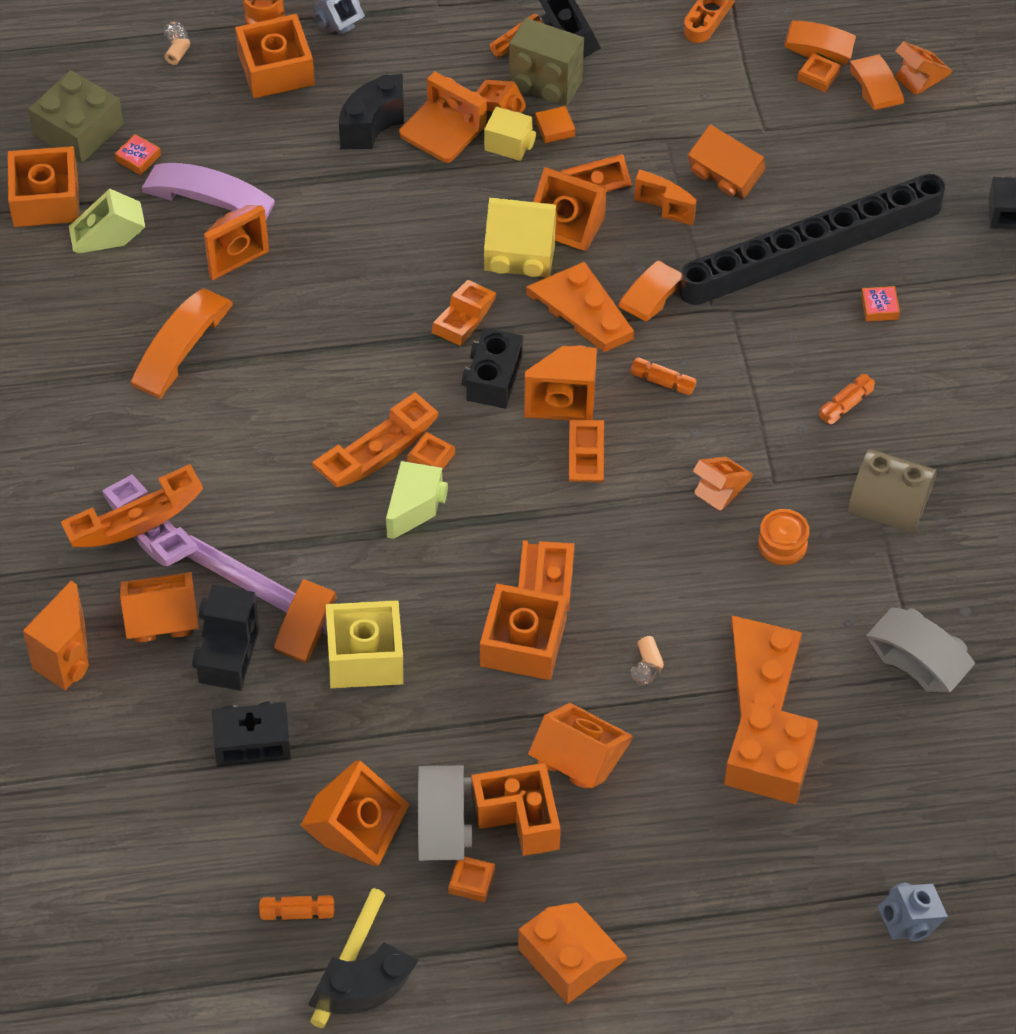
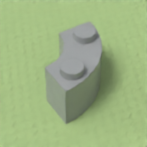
M890 608L866 635L883 663L894 665L907 672L918 681L926 692L950 693L975 665V662L967 653L966 644L961 639L949 635L938 625L924 618L920 612L912 608L908 610Z
M464 765L419 766V861L464 860V847H472V824L464 825V800H471V777H464Z

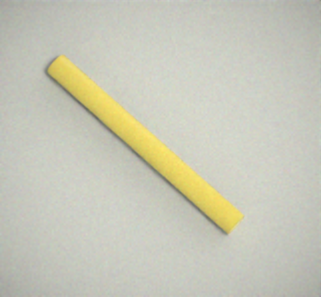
M371 889L339 959L344 961L356 960L385 897L384 892L381 890ZM316 1009L310 1022L316 1027L324 1028L331 1013Z

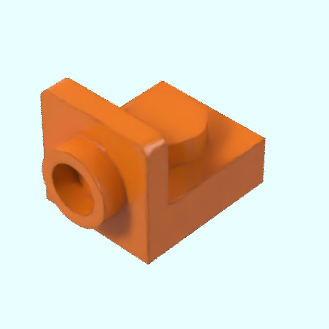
M485 80L476 91L486 99L487 111L493 112L495 107H500L522 113L526 108V103L516 83L513 81Z

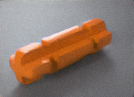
M532 14L528 17V19L543 23L538 14ZM522 22L490 44V50L495 57L501 58L509 52V43Z
M639 357L635 358L630 373L642 379L647 377V380L672 390L676 388L678 392L688 396L693 393L696 387L697 380L685 374L680 376V373L655 363L651 365L649 361Z
M867 374L858 376L854 383L847 385L832 398L833 402L828 401L820 408L819 417L821 420H824L828 425L835 423L841 418L839 414L844 415L862 400V397H866L874 390V380Z
M331 895L318 896V899L313 900L312 896L281 897V900L276 901V897H263L259 902V914L262 920H276V916H282V920L313 919V915H318V919L332 918L335 912L334 898Z

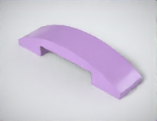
M156 164L142 186L143 193L170 201L177 194L231 211H236L245 205H262L265 209L266 219L275 205L273 198L236 177L191 164Z
M133 474L102 490L104 497L113 510L149 495L145 487ZM169 520L141 535L133 537L148 555L159 564L167 567L199 550L191 537L181 527L176 529Z

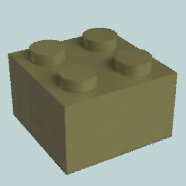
M525 17L509 43V81L515 82L520 92L567 107L583 79L584 37Z
M72 70L64 75L28 109L33 135L54 148L74 146L76 161L81 164L124 125L120 98Z

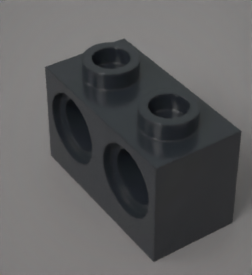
M483 328L480 340H474L470 354V359L473 360L471 367L466 366L463 372L462 386L467 387V401L507 409L523 358V335Z

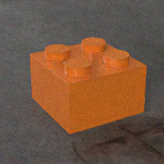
M297 14L235 27L238 55L253 99L315 85L313 58Z
M74 146L8 151V202L14 227L73 223L80 216L78 168Z
M496 583L480 641V667L551 681L567 620V597Z
M746 701L728 758L724 785L796 805L814 747L818 721Z

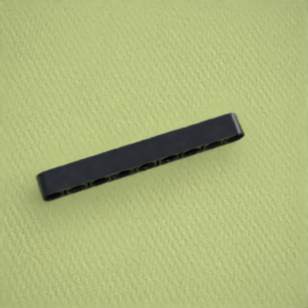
M924 174L690 261L682 268L680 296L688 304H703L934 217L941 211L945 182L938 175Z

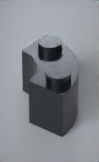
M403 74L382 75L358 88L346 100L339 116L340 150L373 149L375 139L383 130L394 125L404 124Z
M385 942L376 953L363 960L344 961L332 957L308 1006L335 1014H354L376 1008L392 998L402 988L416 966L418 959Z

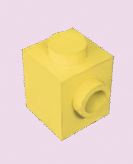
M495 107L484 129L485 151L521 161L526 149L531 150L535 142L536 132L532 131V117L520 112Z

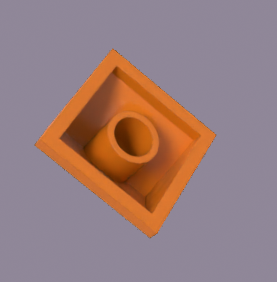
M544 167L534 202L556 205L555 241L587 251L605 219L607 188Z

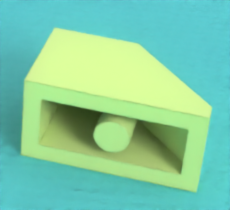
M112 189L107 190L69 225L73 252L79 254L125 246L145 228L141 203Z
M401 461L386 516L387 538L395 539L436 516L438 504L445 503L448 483L443 482L441 467Z

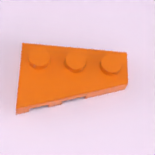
M585 262L526 286L527 296L534 301L540 300L549 307L548 311L557 318L561 316L574 325L576 332L603 352L634 340V330Z
M732 615L731 629L734 641L740 720L746 701L782 711L802 632Z

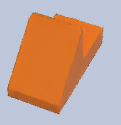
M905 41L896 49V52L904 60L902 61L903 66L895 77L914 95L921 93L952 73V70L931 51Z
M728 457L700 459L693 472L702 477L694 494L721 511L751 481L754 474Z

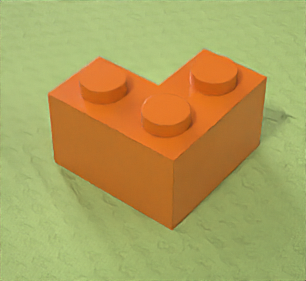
M546 763L471 775L472 800L478 829L516 823L523 856L560 850L561 828Z

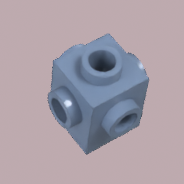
M319 0L312 4L315 11L314 19L325 33L337 31L338 35H341L355 27L354 22L365 17L359 0Z
M898 884L889 890V895L877 906L892 940L907 938L910 941L921 940L928 937L948 917L933 884Z

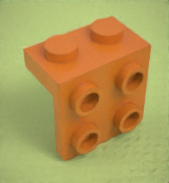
M434 71L427 78V101L400 128L399 136L401 139L442 162L450 163L487 125V101L479 93L470 91L457 84L453 79Z

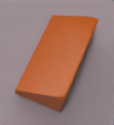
M623 154L561 171L562 173L607 188L606 192L632 186Z

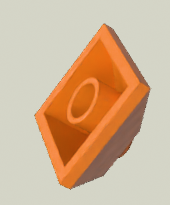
M245 205L236 211H231L218 219L204 233L209 277L212 280L269 252L266 214L262 205Z
M357 760L315 796L300 826L326 848L372 866H379L410 804L362 761Z

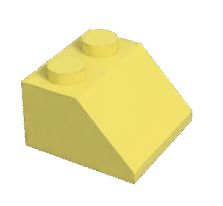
M489 198L484 245V271L500 274L527 275L530 277H550L555 250L556 205Z
M398 600L326 604L330 689L403 684V649Z

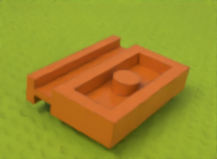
M523 540L518 588L567 597V611H569L574 543L539 541V544H528V541Z

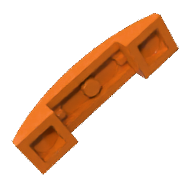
M205 288L190 296L170 316L153 339L134 373L131 386L161 399L178 377L177 367L207 328L209 326L215 328L232 307V301Z
M414 392L390 409V415L386 421L345 449L338 444L313 461L312 467L335 487L359 481L387 465L411 446L437 419L439 412Z
M191 464L158 478L162 489L98 517L92 507L61 521L72 547H96L121 542L141 535L178 514L203 490L202 484Z

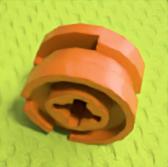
M778 509L767 514L760 525L758 548L762 556L776 565H790L801 560L808 546L809 525L807 520L800 513L791 509Z

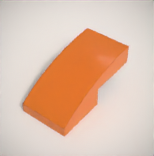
M792 20L789 24L784 47L807 58L812 53H819L845 66L851 59L856 36L828 25Z
M880 54L850 61V73L862 85V97L873 110L904 103L901 89L892 71Z
M643 170L638 171L635 179L634 200L662 207V218L693 226L697 200L683 188L663 177Z
M659 260L656 261L629 288L620 300L618 307L647 322L663 310L666 298L680 288L682 273Z
M467 280L451 295L450 306L433 322L431 333L461 346L488 312L496 298V292Z
M570 420L569 482L604 483V420Z
M303 579L281 625L274 645V651L307 664L322 636L321 627L326 619V604L335 603L337 599L336 592Z

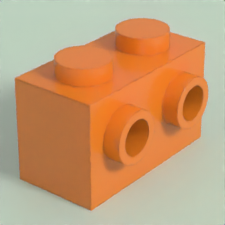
M711 124L688 154L691 171L697 177L703 180L709 178L716 182L718 188L730 197L737 195L743 200L766 170L763 156Z

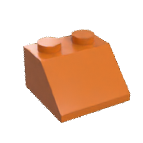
M581 345L561 346L525 371L524 418L569 421L593 420L597 348Z
M192 572L121 582L120 599L126 639L134 638L135 642H148L155 640L156 635L170 633L171 637H184L191 635L192 630L199 629Z
M70 581L23 630L32 669L65 691L73 682H78L83 678L89 666L86 627L77 584Z
M568 703L544 715L528 755L537 759L538 764L546 763L547 770L560 771L570 777L569 780L573 784L581 788H594L605 782L631 743L633 735L572 703Z
M578 902L548 907L519 928L518 950L567 1004L627 960V956Z

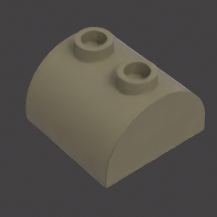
M869 448L854 484L848 513L915 534L934 485L937 470Z

